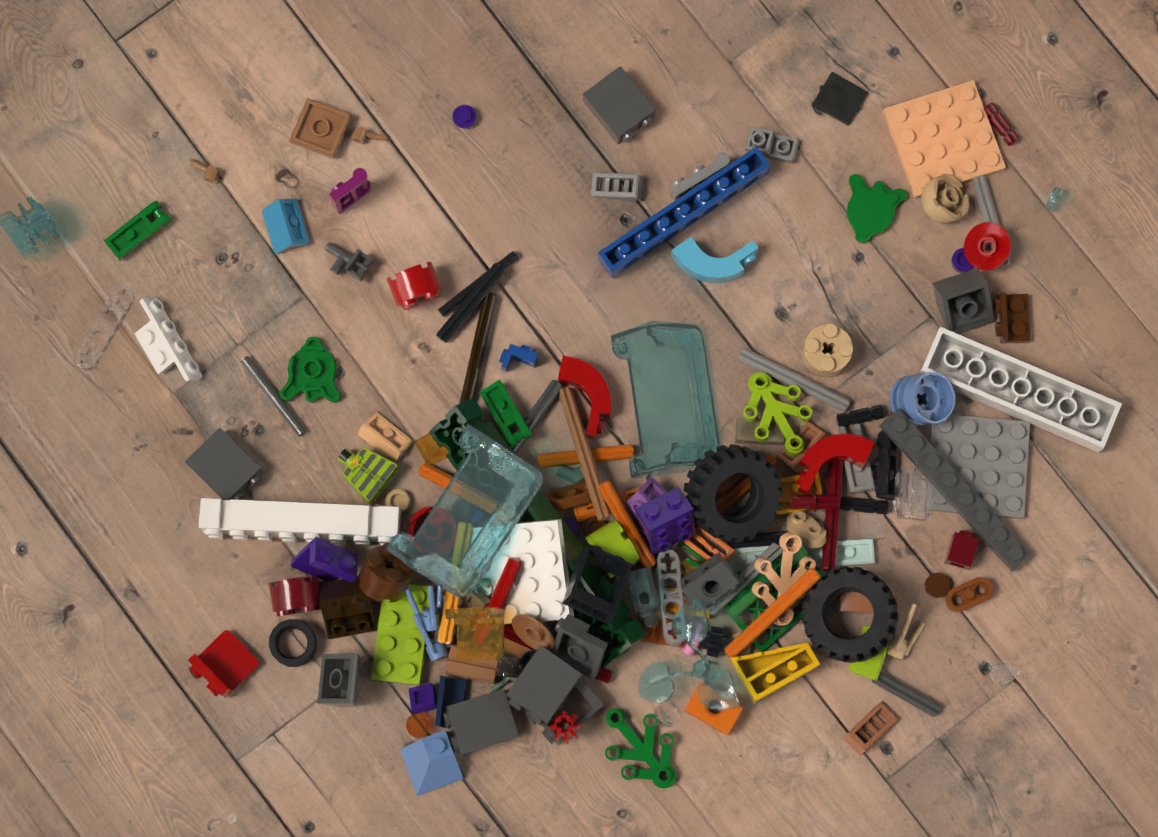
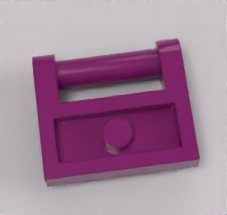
M355 169L351 179L345 183L340 182L332 188L329 196L339 214L370 192L371 185L367 180L368 175L365 169Z

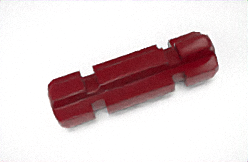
M993 102L986 105L984 111L987 117H990L991 124L1000 136H1004L1003 140L1006 144L1010 146L1016 143L1019 136L1014 130H1011L1012 127L1001 112L998 113L997 110L999 109Z

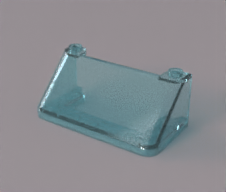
M651 321L611 335L614 354L619 359L628 360L641 453L635 454L630 458L631 478H645L688 472L689 470L694 471L696 468L694 462L698 458L703 460L705 452L710 449L716 452V447L720 446L705 342L701 329L692 324Z
M469 424L459 438L460 448L468 453V456L415 536L413 537L405 532L398 533L386 547V550L408 567L460 598L466 597L472 592L543 483V475L538 469Z

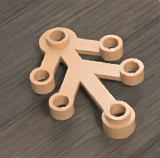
M792 532L784 533L779 540L780 547L783 549L780 577L773 570L771 562L765 558L757 559L754 565L755 569L759 573L764 574L778 590V598L810 568L815 569L816 567L815 560L809 556H804L799 561V568L791 575L793 554L798 552L802 546L801 538ZM810 561L809 566L805 568V564ZM766 563L765 567L761 569V565ZM761 581L754 583L752 586L753 594L762 598L768 607L776 601L769 593V587ZM763 586V590L758 593V589ZM804 593L773 623L778 626L789 624L794 616L793 608L807 594Z

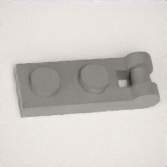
M719 153L712 164L707 167L702 165L692 172L693 175L687 179L682 177L672 184V188H670V196L673 201L728 166L729 156L725 153Z

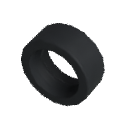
M288 619L280 622L273 628L269 636V648L272 656L279 663L287 667H299L313 658L317 650V639L314 631L306 623L298 619ZM289 629H298L307 638L305 652L296 658H289L283 655L278 646L281 634Z

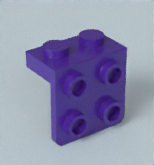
M680 487L635 508L637 516L648 531L649 549L652 554L664 552L672 545L690 539L695 533L694 509Z
M315 537L291 560L292 568L309 575H318L319 579L326 582L333 581L337 577L349 582H353L357 578L358 554L318 537Z

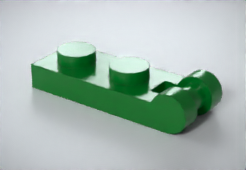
M157 200L150 203L103 240L119 261L172 221L171 216L162 211V206ZM151 215L157 218L153 223L148 220Z
M500 379L479 392L511 448L516 447L522 439H529L533 436ZM518 425L520 430L512 434L510 429Z

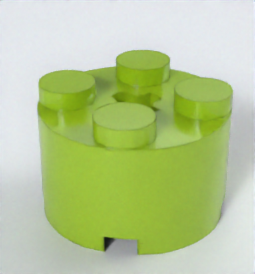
M615 519L585 537L587 544L599 546L603 551L620 556L633 565L640 561L635 547L630 539H627L623 533V528ZM606 572L610 579L615 577V575Z

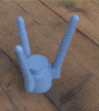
M439 568L437 608L435 607L432 585L428 586L430 607L424 608L422 614L410 588L407 587L405 589L412 609L418 615L426 631L440 629L443 600V568Z
M444 598L442 600V612L444 606ZM414 614L413 618L426 643V653L430 661L448 655L447 648L451 647V644L438 642V637L430 640L418 615Z

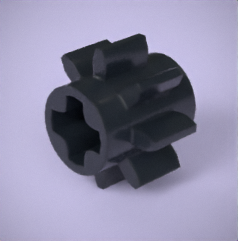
M711 626V631L704 630L701 649L707 650L706 656L718 658L719 652L725 653L724 649L727 646L728 635L722 634L723 628Z

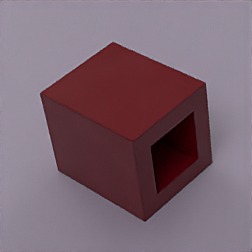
M960 530L959 533L955 532L951 537L944 563L969 570L972 566L979 539L974 538V534L968 531Z

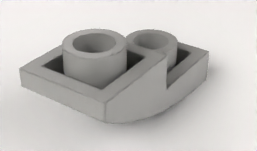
M751 127L745 150L750 151L757 146L764 157L794 164L800 141L798 138L777 135L772 130Z

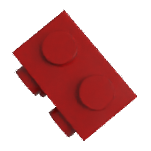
M229 630L223 631L201 654L196 655L194 653L187 660L192 665L189 668L190 671L198 679L203 676L209 682L206 687L216 697L220 694L224 698L230 695L259 666V660Z

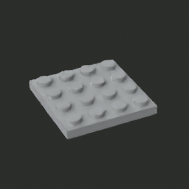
M950 415L945 421L931 424L930 443L992 512L997 517L1024 518L1030 422ZM927 480L925 511L957 513Z

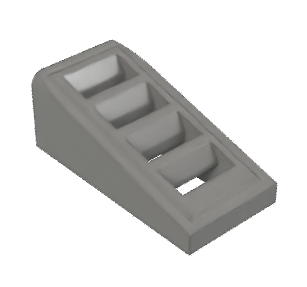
M593 172L591 197L641 201L643 177L640 174ZM601 179L605 180L604 191H600ZM611 180H614L613 192H610ZM621 181H624L623 192H620ZM631 182H633V191H632V192H630Z

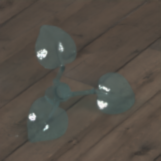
M694 598L676 612L672 627L675 636L679 640H687V644L701 659L693 665V671L673 672L670 674L667 663L659 661L651 663L644 669L639 679L638 691L640 697L651 703H664L671 698L674 692V682L671 678L694 676L704 681L698 688V697L704 706L715 710L735 708L740 704L732 675L726 669L720 668L717 662L709 660V656L705 655L693 644V641H703L708 632V619L704 605L699 598Z

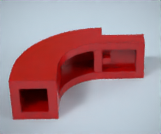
M563 355L558 382L579 388L588 396L591 403V412L586 437L596 440L597 433L602 434L604 420L600 419V417L610 418L611 415L609 388L602 375L593 366L583 360Z
M836 434L816 442L800 461L799 466L807 469V472L801 471L796 484L800 485L797 492L807 495L818 470L830 461L843 460L863 468L875 442L854 434Z

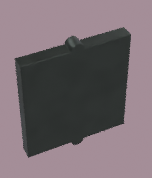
M831 72L825 84L820 86V92L812 106L848 126L855 113L860 111V105L868 92Z

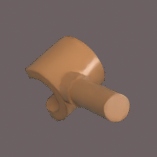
M363 127L356 128L352 136V140L360 144L364 143L366 137L382 141L387 139V135L368 132Z
M194 159L190 160L189 164L206 172L204 176L206 181L211 183L218 182L220 173L215 167H207Z

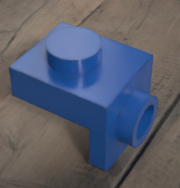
M510 344L508 350H503L499 362L502 363V370L506 372L512 359L535 368L538 354L534 353L535 350L529 346L522 345L518 347Z

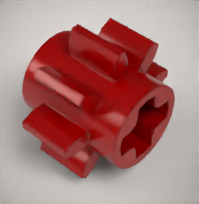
M563 711L562 716H553L555 725H551L549 728L553 732L557 731L554 735L556 741L563 738L565 743L568 744L569 739L573 737L578 739L576 732L582 729V726L579 723H574L577 720L575 714L569 717ZM565 723H568L570 726L567 727V731L563 732L561 728H564Z

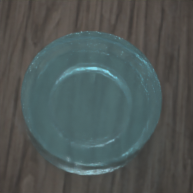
M1059 187L1054 188L1045 205L1046 209L1052 212L1056 210L1065 191Z

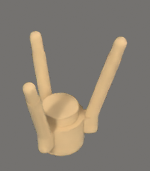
M915 603L912 604L899 637L893 636L886 655L903 660L904 656H908L911 647L924 628L925 623L921 622L909 642L907 643V640L904 639L917 606Z

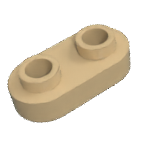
M795 511L787 516V530L799 536L803 545L809 548H819L826 543V530L810 515L802 511Z

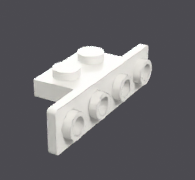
M156 296L143 297L140 303L151 321L138 330L135 335L156 372L163 374L176 364L185 381L201 379L203 376L199 371L198 364L192 359L187 350V345L181 340L174 323L166 314L162 302Z

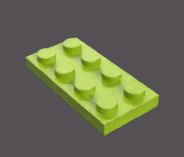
M409 584L408 588H410L422 614L424 608L430 607L428 586ZM405 592L403 597L396 602L389 603L390 600H381L371 680L420 686L422 683L426 643L413 618L415 613Z

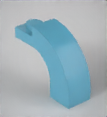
M690 237L671 250V257L686 274L694 279L707 283H725L735 280L744 274L742 264L747 266L757 258L758 246L754 241H751L728 257L715 258L705 254L693 238Z

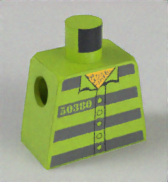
M364 447L361 448L357 455L345 448L337 458L338 461L347 467L342 473L345 480L369 505L373 504L399 470L398 465Z

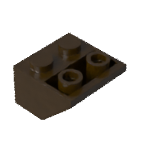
M358 576L353 582L338 579L319 583V602L328 639L377 631L372 599L361 590Z

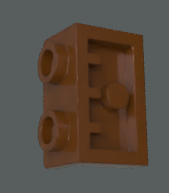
M1006 291L1000 292L998 298L994 299V312L998 313L999 322L995 323L996 337H1000V344L1029 343L1028 294H1006Z

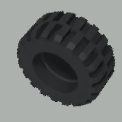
M731 444L729 448L725 445L717 446L716 452L710 449L704 453L705 458L703 460L698 458L694 462L696 468L694 471L689 470L687 477L690 478L689 483H684V491L688 493V496L685 497L694 509L695 523L708 534L728 543L731 540L735 543H741L744 541V537L750 541L756 538L755 533L760 532L763 534L768 529L766 525L769 522L773 523L777 518L774 516L776 510L780 511L782 503L778 500L783 497V489L778 487L782 483L780 476L775 473V467L766 458L745 446L743 448L736 444ZM735 473L747 474L750 479L751 490L746 503L733 513L721 514L718 512L715 496L720 484L727 477Z
M847 566L840 567L837 570L832 569L827 571L806 592L807 597L802 603L803 615H801L802 623L805 627L804 631L814 647L831 659L845 663L867 661L869 658L879 655L884 648H887L891 643V638L893 635L895 636L897 622H899L896 599L887 584L871 571L860 567L850 568ZM843 592H858L864 595L873 607L874 617L870 628L863 635L856 638L841 637L828 624V606L837 595Z

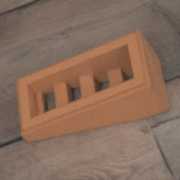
M880 702L844 736V740L859 755H862L898 718ZM877 712L888 722L886 725L875 715ZM871 719L880 730L878 731L868 720ZM862 726L873 736L872 738L861 729Z

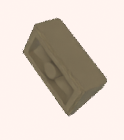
M736 419L735 443L785 444V438L775 420H771L768 429V439L765 442H758L754 438V431L760 425L761 420L748 422L744 419ZM764 431L757 432L760 437L766 435Z

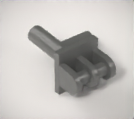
M331 242L325 247L327 252L338 258L330 268L336 275L339 274L347 263L345 270L348 274L362 282L364 273H368L370 271L368 269L369 266L375 263L371 257L364 254L360 249H357L352 256Z

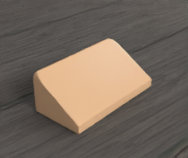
M377 411L362 424L358 433L363 440L394 463L403 456L414 442Z

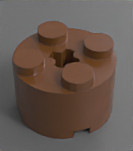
M391 543L375 547L368 553L358 575V579H360L359 586L373 600L381 602L382 599L390 600L389 603L396 602L403 597L405 589L410 583L414 574L415 562L405 553L396 549Z

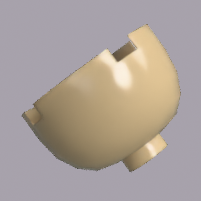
M946 173L936 176L925 185L921 194V203L925 213L932 220L939 223H951L967 214L969 198L967 193L963 195L960 189L963 187L961 182L954 176Z

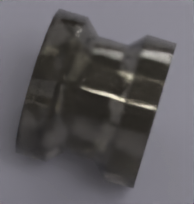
M497 655L499 665L494 675L518 678L520 675L518 666L522 663V659Z

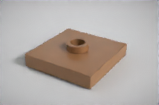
M307 98L289 141L291 144L335 159L352 115Z

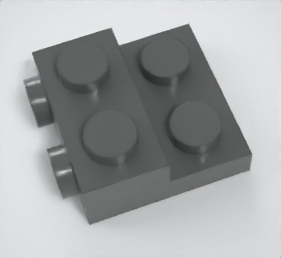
M569 614L565 619L561 617L555 627V631L558 633L553 637L555 645L552 653L583 675L594 680L599 673L608 643L589 634L590 625L581 619Z

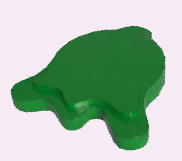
M853 174L849 178L852 197L847 205L846 218L852 226L855 240L864 244L876 236V234L882 233L889 228L894 218L895 208L906 200L907 192L901 188L889 190L882 181H876L872 188H868L859 174Z
M309 337L301 349L294 356H291L288 364V381L281 389L279 395L282 400L291 401L299 393L303 392L305 393L306 401L309 403H313L320 398H325L331 403H337L341 399V394L335 386V360L323 347L318 337Z

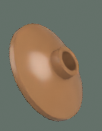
M518 614L512 619V627L515 633L528 646L535 650L540 645L548 651L553 649L555 645L554 639L542 620L534 619L524 614Z

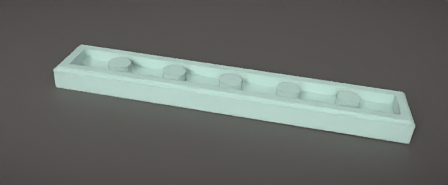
M873 539L838 541L836 567L875 564ZM802 544L808 552V556L815 560L818 568H821L823 546L809 548ZM769 546L734 548L736 553L731 556L728 563L737 574H740Z

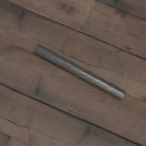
M249 356L244 357L240 362L298 437L302 436L306 432L305 428Z

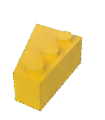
M808 643L729 659L730 664L753 703L758 702L820 665Z

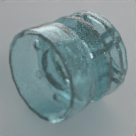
M31 195L26 198L32 207L29 210H26L21 202L18 203L21 212L20 216L17 217L10 209L0 215L1 227L25 260L39 251L35 242L36 239L39 238L46 245L50 244L44 235L48 231L55 240L60 237L53 219L43 205L34 200Z

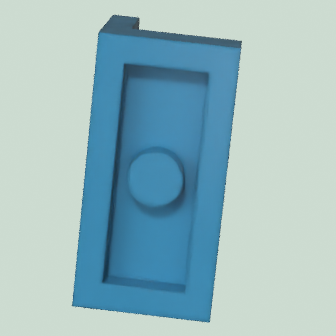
M278 199L262 210L275 254H280L289 247H305L310 243L297 199Z

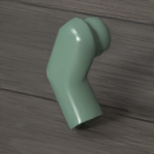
M560 465L556 476L575 484L585 480L581 465L574 469Z

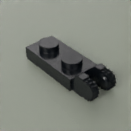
M881 430L876 442L880 449L876 461L878 474L875 482V492L877 498L895 501L899 448Z

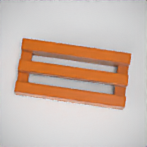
M695 523V532L699 529L728 551L726 555L721 554L729 562L731 556L736 551L720 539L708 534ZM694 533L692 535L693 538L714 554L720 552L698 534ZM690 539L683 541L686 545H688L691 549H693L706 560L711 558L703 550H701L699 547H697L695 544L689 541Z

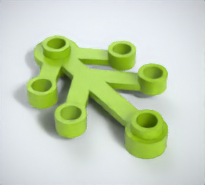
M754 373L748 380V388L752 394L748 406L743 409L744 420L748 422L756 420L758 414L757 406L761 397L766 404L760 425L754 431V438L758 442H765L768 439V429L773 417L786 439L784 445L785 452L792 457L801 455L804 450V440L794 434L783 413L797 417L800 421L807 422L812 417L811 407L808 405L797 407L775 400L771 393L786 396L789 401H797L800 398L801 390L797 385L786 387L773 383L770 376L766 373ZM761 380L765 384L763 386H758L756 382ZM794 390L797 392V395L791 396L789 392ZM805 410L808 411L809 415L802 416L800 412ZM753 411L754 415L747 416L746 412ZM764 431L766 435L760 437L757 432ZM797 441L799 446L793 447L790 443Z

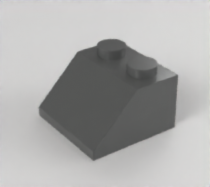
M978 268L933 283L936 303L947 330L959 334L995 322L988 281Z
M322 654L318 704L356 707L359 674L361 671V657L359 654Z

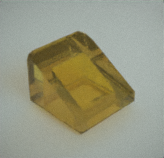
M430 434L414 441L425 463L434 465L447 458L448 452L445 446L439 447Z

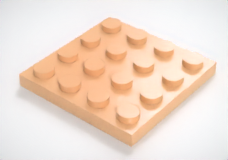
M974 80L893 105L883 110L914 199L921 197L925 185L936 176L947 173L954 176L962 184L972 181L974 177L991 175L1006 168Z

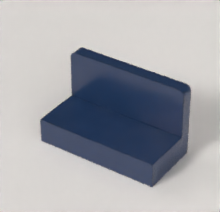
M440 676L435 720L436 727L446 728L442 713H445V707L465 701L467 680Z

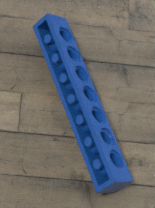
M756 146L599 251V262L612 279L767 175L771 165Z

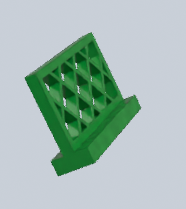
M801 546L798 552L793 554L791 575L796 571L799 561L804 556H808V552L803 546ZM782 555L772 563V568L779 577ZM816 566L815 570L820 574L821 577L824 576L823 573ZM760 574L723 608L742 631L750 625L743 624L739 619V616L745 610H754V621L758 617V611H765L767 609L759 607L760 598L752 592L754 583L761 581L769 589L773 587V591L769 590V593L777 599V589L764 574ZM763 586L758 589V593L763 590ZM793 609L795 614L792 621L787 625L775 626L772 623L767 628L768 638L761 644L755 639L752 644L759 652H763L802 618L803 609Z

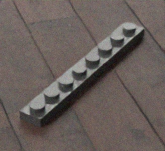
M899 408L879 425L1011 572L1015 571L1032 555Z

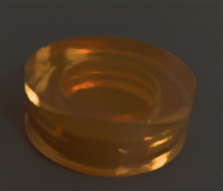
M422 713L412 714L406 721L407 732L414 738L427 736L431 730L429 718Z

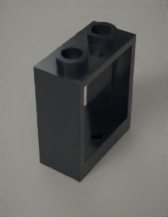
M587 544L578 555L562 604L607 624L617 613L633 564L625 561L620 556L603 551L599 546ZM586 562L616 576L608 601L578 588Z

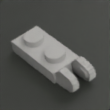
M854 424V435L863 437L860 424ZM844 426L839 427V434H847ZM869 457L863 468L844 461L850 494L875 489Z

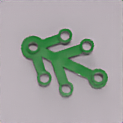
M618 708L609 710L606 714L607 725L613 729H618L635 750L618 749V747L612 745L605 750L606 758L610 761L617 759L645 761L652 769H635L632 765H625L621 769V776L625 780H632L633 778L652 780L655 786L662 789L672 786L676 779V772L669 765L671 746L674 743L673 735L663 733L660 736L659 743L662 749L659 763L653 756L655 727L658 724L657 716L650 713L644 717L645 734L643 744L625 722L624 712ZM612 714H619L620 721L617 723L612 722ZM648 717H653L655 719V724L653 726H649L646 724V719ZM664 736H669L671 738V743L669 745H664L662 743V738ZM610 749L617 751L615 758L608 756L607 753ZM626 768L633 770L631 777L624 775L623 772ZM661 771L668 773L667 780L663 781L659 778Z

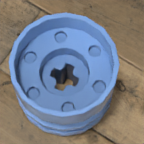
M927 372L907 375L899 378L893 384L890 391L889 404L892 413L899 408L914 426L937 424L945 421L951 415L955 406V393L950 381L940 373Z

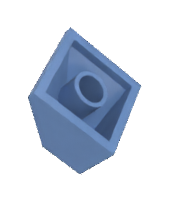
M446 730L422 738L400 749L417 796L464 779Z

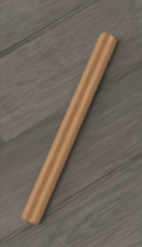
M570 387L561 388L558 393L597 520H608L611 513L598 490L601 481L572 389Z

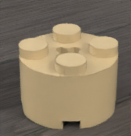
M834 324L818 326L808 334L802 350L804 365L816 376L835 377L841 374L848 366L853 353V344L849 335L842 328ZM824 347H825L826 349H829V348H830V349L832 350L831 354H830V353L824 354V353H823Z

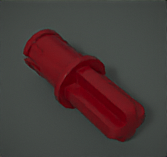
M816 492L808 495L791 494V510L813 509L816 512V509L840 508L839 495H816Z

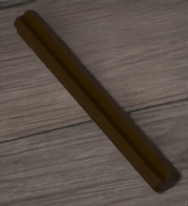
M489 292L482 301L459 404L475 397L497 295Z

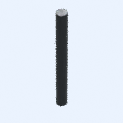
M512 251L500 260L498 264L506 269L519 257ZM489 270L438 309L439 313L444 317L460 305Z

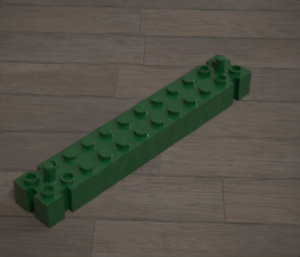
M474 398L455 405L445 415L446 419L439 421L429 431V434L439 447L445 446L449 453L446 457L465 483L520 513L518 523L561 519L570 581L578 555L584 547L491 421L486 422L483 420L482 415L484 412ZM488 513L492 520H498L500 521V524H508L500 518ZM587 562L585 563L578 588L608 601L613 588L598 567ZM622 599L616 615L607 624L573 609L575 618L581 619L590 625L589 634L608 643L601 664L602 669L618 660L630 650L629 648L648 635L637 619L632 620L627 615L630 610Z

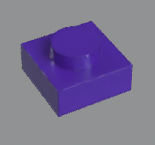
M433 683L409 688L410 705L413 714L437 709L436 691Z

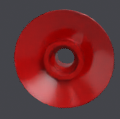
M980 223L974 226L965 238V256L972 266L980 270H994L1003 265L1010 255V236L1002 226L996 223ZM992 243L994 246L993 250L988 252L987 245Z

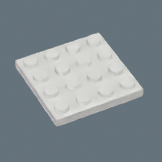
M561 519L474 526L472 528L470 551L475 586L486 597L491 599L509 558L515 557L522 562L496 624H510L514 616L518 614L528 615L542 621L560 620L561 617L565 619L568 614L574 617L573 608L562 604L569 584V575Z

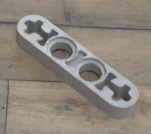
M668 549L660 552L657 556L658 585L664 640L672 646H677L683 643L686 637L685 614L680 584L679 557L675 551ZM665 556H669L670 560L675 561L671 563V573L662 575L661 573H666L667 570L666 564L661 563V561H664ZM668 579L674 580L677 583L676 590L672 592L666 591L663 587L664 581ZM670 603H675L680 611L677 615L671 616L666 613L665 607ZM680 619L681 622H676V630L682 634L678 635V639H673V636L668 635V633L672 631V622Z

